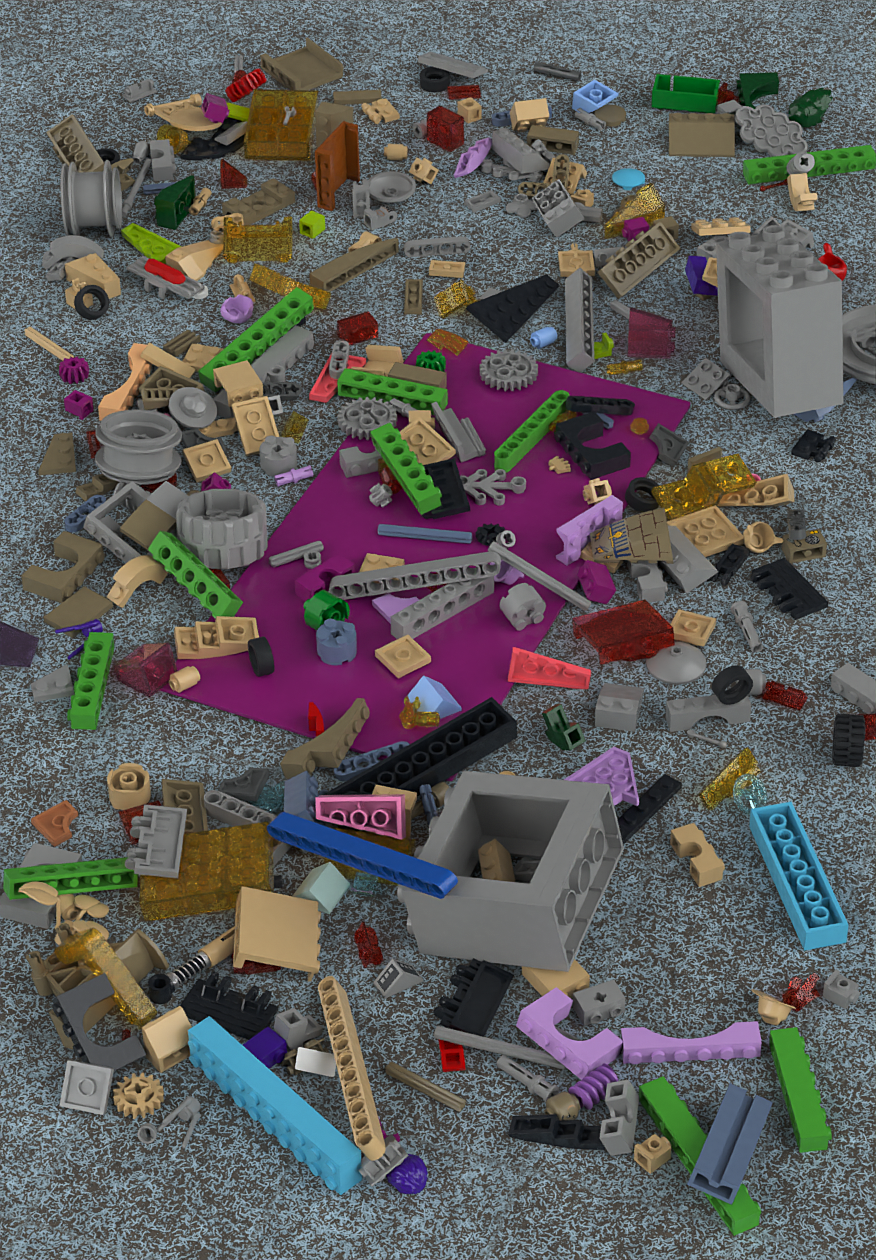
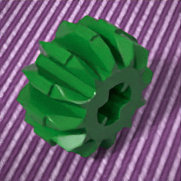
M429 350L421 352V355L417 356L416 366L445 372V356H442L441 352L436 353V350L433 352Z

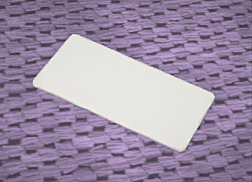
M299 1047L295 1069L334 1077L336 1069L334 1054Z

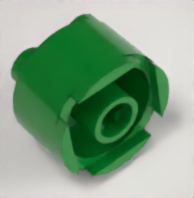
M321 590L311 599H307L303 606L305 609L304 619L306 625L316 631L327 619L344 621L345 618H349L350 609L348 603L326 590Z

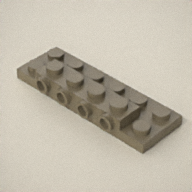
M73 114L46 132L54 144L52 148L62 162V165L67 163L69 167L73 161L78 172H99L104 170V161Z
M661 221L646 233L641 231L635 236L636 241L632 239L626 243V249L622 247L616 251L615 254L617 256H610L605 260L607 264L597 271L618 299L681 249Z

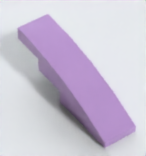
M490 137L476 141L475 146L469 147L468 152L461 154L454 173L455 178L471 173L483 162L492 146Z

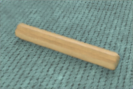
M28 327L24 330L25 336L60 360L64 361V358L69 359L70 356L74 358L72 354L34 328Z

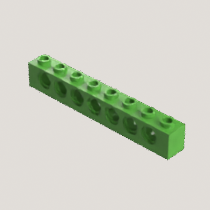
M871 145L807 152L813 155L815 160L814 167L807 173V177L876 168V153ZM796 154L744 160L743 175L748 184L787 180L789 176L787 163Z
M298 287L292 290L198 371L200 383L215 393L222 389L223 386L217 388L214 384L213 369L246 360L251 364L266 349L274 345L281 336L285 335L288 330L297 325L302 318L312 312L314 309L312 296Z

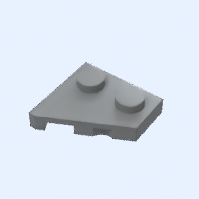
M64 665L31 683L34 702L74 695L68 665Z

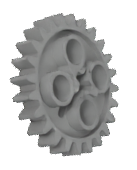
M504 349L502 353L497 350V354L491 352V357L485 356V359H482L480 376L486 385L490 384L491 388L497 386V390L500 388H504V391L508 388L511 391H514V388L521 390V386L527 388V384L532 385L533 381H536L538 364H536V359L532 360V355L527 356L526 352L521 354V350L514 352L511 349L510 352H507Z
M359 397V401L352 399V403L346 402V406H341V410L338 411L337 415L338 427L341 428V431H346V435L352 434V438L359 436V440L363 437L369 440L371 437L370 431L387 423H391L395 427L397 422L396 409H393V405H389L388 401L383 403V399L376 401V397L372 400H369L368 397L365 400Z

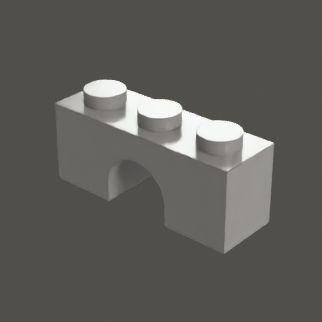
M169 139L150 141L153 181L173 180V174H176L174 149L173 146H170Z
M357 446L339 450L340 466L346 478L389 469L376 448L373 453H363Z
M627 560V567L632 579L637 578V593L641 603L664 601L668 587L666 581H663L662 570L658 569V563H649V560H638L637 563H630Z
M629 1079L607 1083L605 1103L609 1108L611 1118L602 1120L599 1139L610 1156L632 1153L639 1095Z

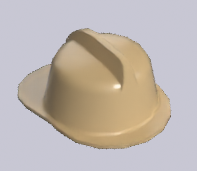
M751 989L752 992L759 996L758 1013L763 1021L768 1024L778 1025L786 1020L791 1009H796L764 992Z

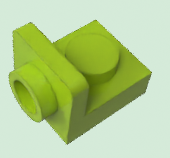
M606 332L602 333V341L594 342V359L612 355L614 343Z

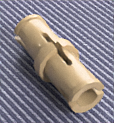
M203 188L200 194L194 198L193 204L189 208L191 215H198L202 207L206 206L207 200L212 194L208 188Z

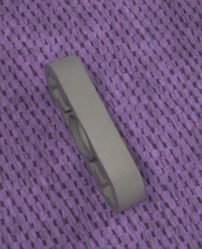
M337 341L333 345L329 365V375L333 379H339L344 369L347 368L350 346L346 341Z

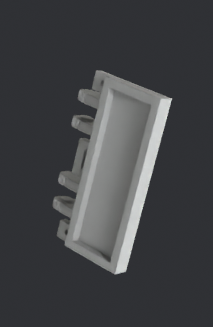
M431 51L418 57L419 63L470 78H475L488 72V69L483 66Z

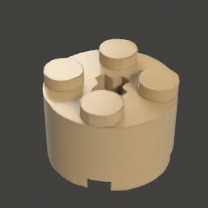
M124 763L119 765V768L115 771L112 769L109 772L107 784L109 800L113 808L126 811L144 809V804L146 805L151 798L148 771H145L139 764Z

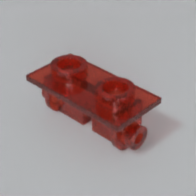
M773 680L771 682L767 681L765 686L767 690L762 699L801 711L808 699L803 690L788 687L785 690V685Z
M362 921L360 927L354 933V942L359 950V958L364 968L369 963L380 965L383 955L380 947H378L379 942L376 931L372 927L366 928L365 922Z

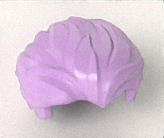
M240 294L234 298L229 297L221 306V316L232 323H244L253 314V301L250 297Z

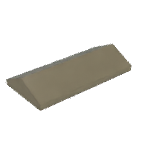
M162 779L163 806L187 809L182 850H192L208 846L209 835L206 808L204 807L203 783Z

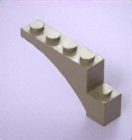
M357 698L349 710L334 725L319 736L293 750H288L280 762L285 778L291 779L306 770L311 776L315 767L338 768L349 748L353 745L365 721L369 718L370 711L365 699Z

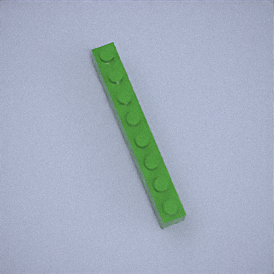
M664 1076L639 1086V1102L662 1135L669 1140L672 1149L686 1169L692 1174L708 1134L703 1132L695 1116L692 1117L685 1101L680 1100L674 1086L671 1083L669 1084ZM744 1184L740 1185L732 1205L704 1193L734 1236L759 1225L760 1206L751 1199Z

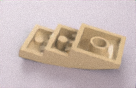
M216 616L215 622L196 621L195 627L174 628L177 659H203L248 651V641L250 639L259 637L256 618Z

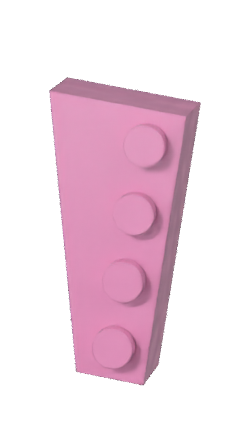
M405 794L320 795L315 797L316 819L387 835L401 840L406 837Z

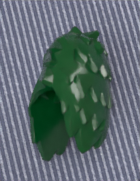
M822 87L816 90L812 89L802 96L799 95L789 106V121L798 122L802 128L816 126L817 123H822V117L825 115L833 98L830 97L832 91L824 90Z

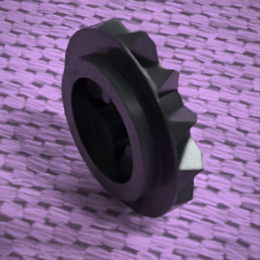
M483 524L482 527L477 529L476 539L481 544L490 546L492 542H496L497 535L505 531V528L500 527L499 524Z

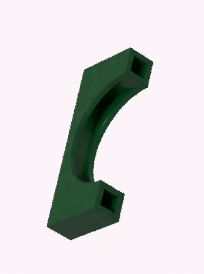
M739 73V80H736L739 104L742 107L749 106L755 109L756 107L753 106L752 102L756 99L778 94V73Z

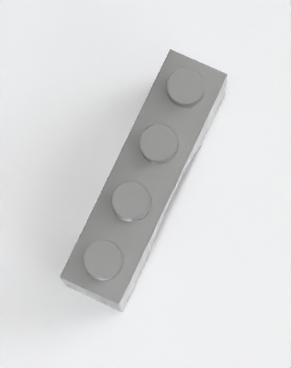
M716 695L666 701L665 718L670 732L690 730L698 720L707 716H721L729 724L750 722L751 702L748 695L740 702L731 705L721 703Z

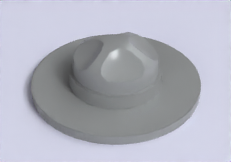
M184 387L176 390L170 397V413L181 425L192 429H202L214 422L217 415V406L212 397L206 392L194 387Z

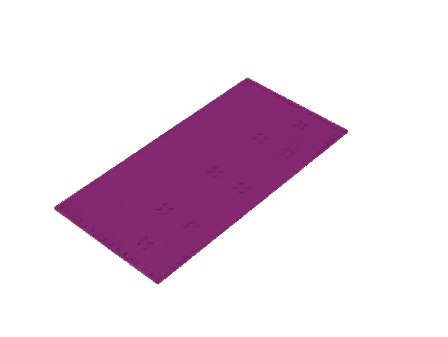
M426 333L403 363L416 366L417 356L421 355V352H427L428 350L430 352L436 350V353L441 352L442 356H445L448 404L444 410L452 408L459 422L462 418H469L486 449L484 456H477L462 463L456 454L450 458H455L460 476L469 477L476 473L478 469H485L487 477L495 473L494 452L558 390L567 391L569 396L627 399L634 402L635 407L632 415L604 414L614 420L613 427L610 429L603 427V436L582 443L586 447L599 449L622 442L631 452L629 468L598 477L600 481L608 480L612 495L623 502V512L628 506L625 500V493L631 480L638 477H646L659 457L657 445L649 438L655 427L659 423L675 432L691 406V403L686 400L536 361V364H538V376H536V381H533L532 385L527 384V388L521 386V390L514 388V391H511L510 388L504 391V388L497 390V386L491 388L490 384L486 385L480 376L482 359H485V356L491 357V352L497 354L496 350L432 333ZM569 410L558 423L584 414ZM396 411L397 422L394 429L398 428L400 432L409 425V417H403L401 413ZM435 419L434 430L449 443ZM555 425L506 473L504 481H495L511 482L514 477H523L526 479V489L523 493H514L512 489H494L498 493L505 495V503L503 505L494 504V498L480 489H475L479 493L486 495L485 504L477 505L475 498L466 493L470 505L469 512L438 519H424L390 469L346 478L340 466L339 450L357 446L363 453H373L375 451L371 437L369 440H366V437L359 440V436L352 438V434H350L267 541L268 547L264 551V556L260 560L252 562L231 589L243 601L234 617L256 618L259 637H266L271 647L274 659V672L261 677L256 676L248 651L212 658L177 659L158 684V688L160 691L312 739L316 737V731H309V702H313L318 707L323 718L324 731H326L349 710L357 698H364L370 715L355 738L353 745L349 748V750L360 754L402 741L411 744L491 697L501 705L515 682H508L512 648L516 647L534 653L567 602L566 599L525 574L524 578L517 579L511 585L494 582V593L414 638L413 640L431 656V663L397 678L375 657V650L397 640L391 635V624L372 605V600L388 593L344 600L348 603L350 609L349 618H345L344 622L355 625L357 654L350 662L347 660L343 661L342 665H329L324 663L317 654V631L306 625L304 619L305 609L303 608L305 601L296 596L295 580L312 569L305 567L304 557L276 567H271L269 557L321 541L324 547L323 551L319 552L321 554V564L339 553L354 564L355 573H358L367 553L404 559L405 565L488 552L489 546L478 542L476 532L478 527H482L483 524L490 525L492 523V525L499 524L500 527L505 528V531L509 530L515 535V544L507 548V550L574 590L580 581L577 573L586 560L579 558L566 566L556 559V555L564 551V542L558 535L557 528L595 506L594 504L588 505V502L583 497L584 486L589 484L590 478L582 472L577 463H574L572 457L564 451L561 444L556 442L554 438V432H556ZM556 456H559V459L564 458V461H568V464H570L571 472L557 474L555 470L550 471L549 460ZM378 483L380 485L386 484L393 493L390 496L392 501L384 507L381 505L375 506L369 499V495L372 494L369 490ZM379 524L471 532L472 542L467 544L378 535ZM330 583L325 584L326 591L329 590ZM527 583L529 586L532 585L544 600L546 608L541 622L528 624L523 630L518 631L501 611L499 605L502 597L506 598L509 595V589L518 584ZM447 584L390 592V594L398 598L417 597L420 600ZM211 615L206 622H215L216 619ZM187 666H194L198 670L200 681L196 685L180 693L172 690L169 685L171 674ZM424 675L442 683L461 706L462 711L425 724L406 701V697ZM382 755L378 759L384 760L388 756ZM458 773L446 779V781H453Z

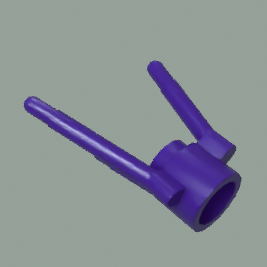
M94 619L83 624L55 630V633L82 629L83 635L88 637L89 632L102 633L103 627L98 619ZM84 643L67 658L70 660L84 649Z

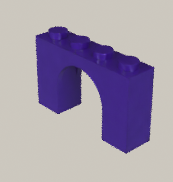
M688 256L685 272L693 294L718 296V287L702 280L707 265L706 257Z

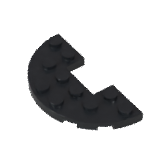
M227 117L210 140L194 137L181 153V159L202 161L203 158H212L213 160L225 157L227 153L236 152L249 139V123L248 132L226 146L215 141V138L233 125L245 122Z

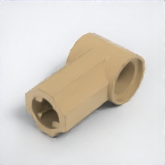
M365 231L360 236L359 241L348 248V252L380 242L382 239Z

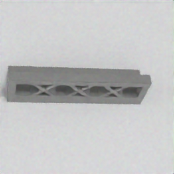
M437 402L431 403L435 419L450 445L455 448L460 462L462 463L477 457L478 453L452 408L442 411Z

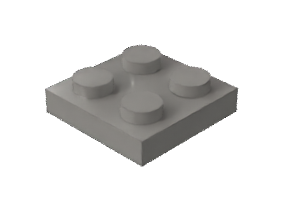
M67 1060L59 1106L105 1115L114 1068Z

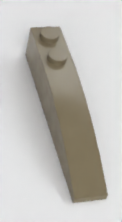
M392 238L367 245L328 262L309 273L310 287L322 295L328 294L399 253L398 239Z

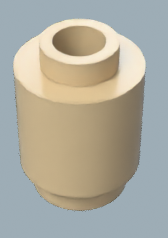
M388 144L387 147H384V157H387V160L403 161V159H407L408 147L403 144Z
M187 666L170 675L169 685L172 690L180 693L196 685L200 681V674L194 666Z
M73 893L58 895L57 897L61 900L62 918L64 920H75L82 909L74 904L75 896Z

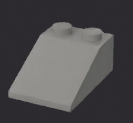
M604 683L596 704L595 727L635 732L644 688Z

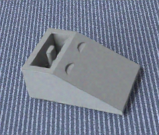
M560 179L551 183L547 188L532 197L544 221L556 238L585 219Z

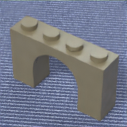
M63 531L53 541L55 556L72 561L75 565L64 571H50L31 565L21 576L23 590L63 603L72 596L78 586L83 584L87 576L93 573L97 565L104 561L105 554L101 543Z

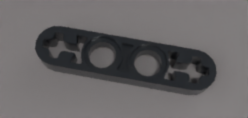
M568 396L565 408L573 412L591 413L595 411L596 413L632 415L635 403L627 399Z

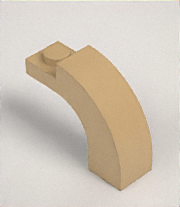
M807 173L790 174L787 177L794 210H815L814 202L818 200L817 193H810Z
M138 556L123 565L114 575L113 579L116 582L106 597L123 608L140 584L148 580L161 584L169 572L164 569L165 566L162 563L156 561L152 556Z

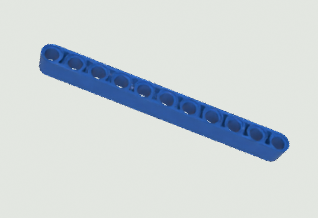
M281 812L267 826L268 833L278 841L439 899L444 898L458 883L456 875L446 868L286 812Z

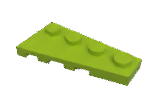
M134 223L121 230L122 237L147 258L155 259L166 264L165 256L176 248L182 247Z

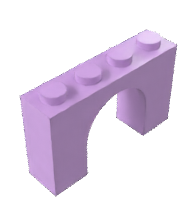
M556 987L522 1009L516 1027L582 1080L603 1063L609 1064L619 1057L623 1040L608 1028L585 1041L571 1040L560 1034L554 1025L568 1016L573 1000Z

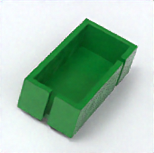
M656 74L652 89L651 107L673 109L676 111L716 112L720 80L674 75L673 91H670L671 75Z

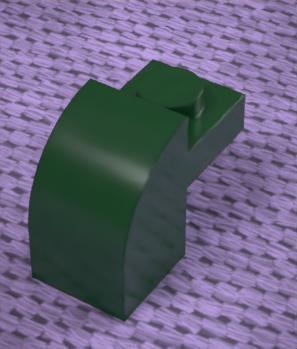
M555 704L542 712L548 728L544 732L548 739L561 750L571 751L586 741L579 723L568 721L562 704Z

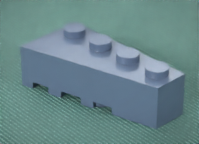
M307 770L285 781L284 812L324 826L322 820L316 819L315 797L319 796L317 789L319 785L315 777L310 776Z

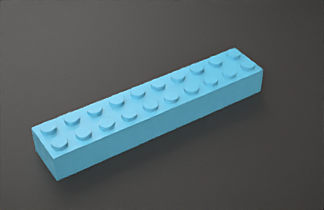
M208 1016L188 1030L189 1059L193 1066L196 1068L200 1067L210 1081L214 1080L224 1094L228 1093L232 1096L235 1103L239 1107H244L254 1121L258 1120L268 1134L275 1135L284 1148H289L299 1162L306 1163L315 1176L319 1175L330 1190H335L342 1195L362 1180V1174L358 1171L362 1168L361 1150L216 1021Z

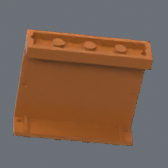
M343 121L315 150L317 207L333 211L335 209V191L347 179L360 181L358 125Z

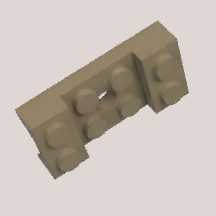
M273 178L261 184L260 191L242 200L234 197L222 203L223 215H228L229 213L242 214L245 228L295 203V191Z

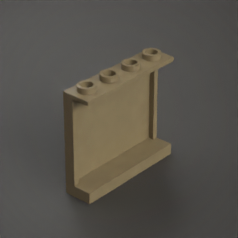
M308 37L306 38V47L274 59L266 53L260 55L261 68L295 95L343 77V64Z

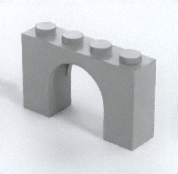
M34 843L31 849L26 851L22 864L18 865L17 868L82 862V854ZM5 892L0 896V917L48 929L56 916V904L44 905L32 898L9 900Z

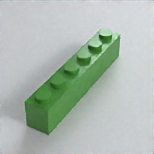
M797 1027L770 1030L769 1047L799 1153L827 1150L828 1140L832 1139L830 1126L825 1124V1109L820 1107L819 1089L815 1090V1075L813 1071L810 1072V1058L804 1052V1037L799 1035Z

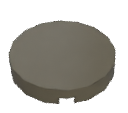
M603 105L594 112V115L600 120L605 121L606 126L609 127L621 125V122L626 121L625 109L617 105Z

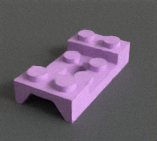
M611 495L557 528V533L564 542V551L556 555V559L566 566L578 560L581 550L591 542L590 533L622 520L623 502Z

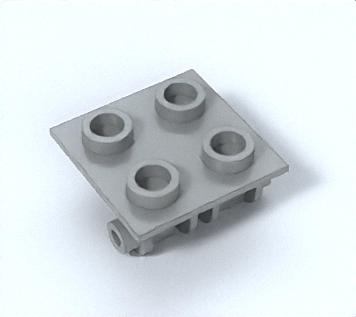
M705 358L681 384L707 400L719 387L729 385L727 379L731 375Z
M392 1133L384 1139L386 1150L382 1157L375 1161L369 1160L366 1156L361 1159L362 1168L358 1171L372 1187L377 1182L382 1181L392 1169L399 1166L409 1156Z

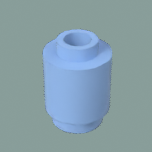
M544 327L531 334L530 342L533 347L541 349L554 343L557 339V332L553 327Z

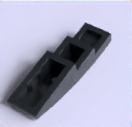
M557 1114L512 1117L508 1133L509 1137L563 1148L605 1150L603 1143L599 1139L601 1125L584 1126L582 1120L560 1121Z

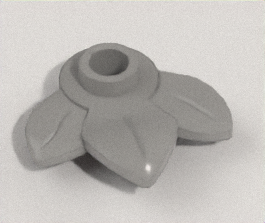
M516 194L513 202L508 203L506 206L507 213H516L521 218H527L531 215V210H537L535 203L529 200L525 194Z

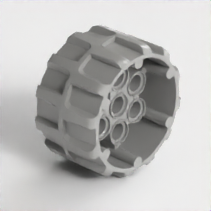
M209 489L190 494L189 497L181 500L178 504L176 512L177 539L207 568L224 570L244 567L256 560H260L264 556V551L268 547L266 505L263 500L257 498L256 494L239 489Z

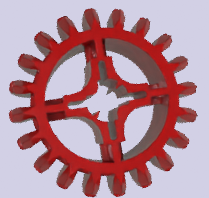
M255 69L228 86L225 92L232 102H236L266 83L267 79L260 69Z

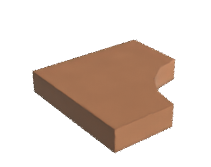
M65 800L31 818V824L55 847L72 838L69 826L72 820L78 817V811Z

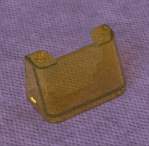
M224 217V259L229 263H236L237 261L288 262L292 259L294 228L292 217H284L283 222L279 223V221H276V225H242V221H238V224L233 222L232 217Z

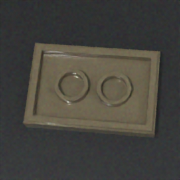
M84 586L45 615L44 622L57 630L99 619L113 608V602ZM82 629L62 633L74 638L82 632Z

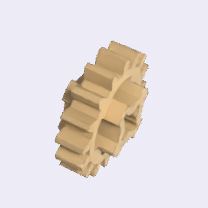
M132 1073V1078L123 1077L124 1083L117 1082V1089L113 1090L114 1105L117 1106V1111H124L125 1117L133 1114V1119H136L137 1115L145 1118V1113L153 1115L154 1108L160 1109V1103L164 1102L163 1086H160L159 1079L153 1080V1075H149L146 1078L144 1073H141L140 1077H136L135 1073Z

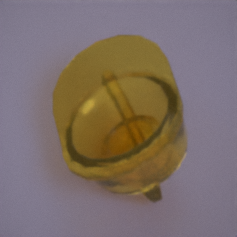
M164 124L158 129L157 140L169 139L170 146H173L174 154L183 151L188 144H191L187 133L182 129L169 124Z

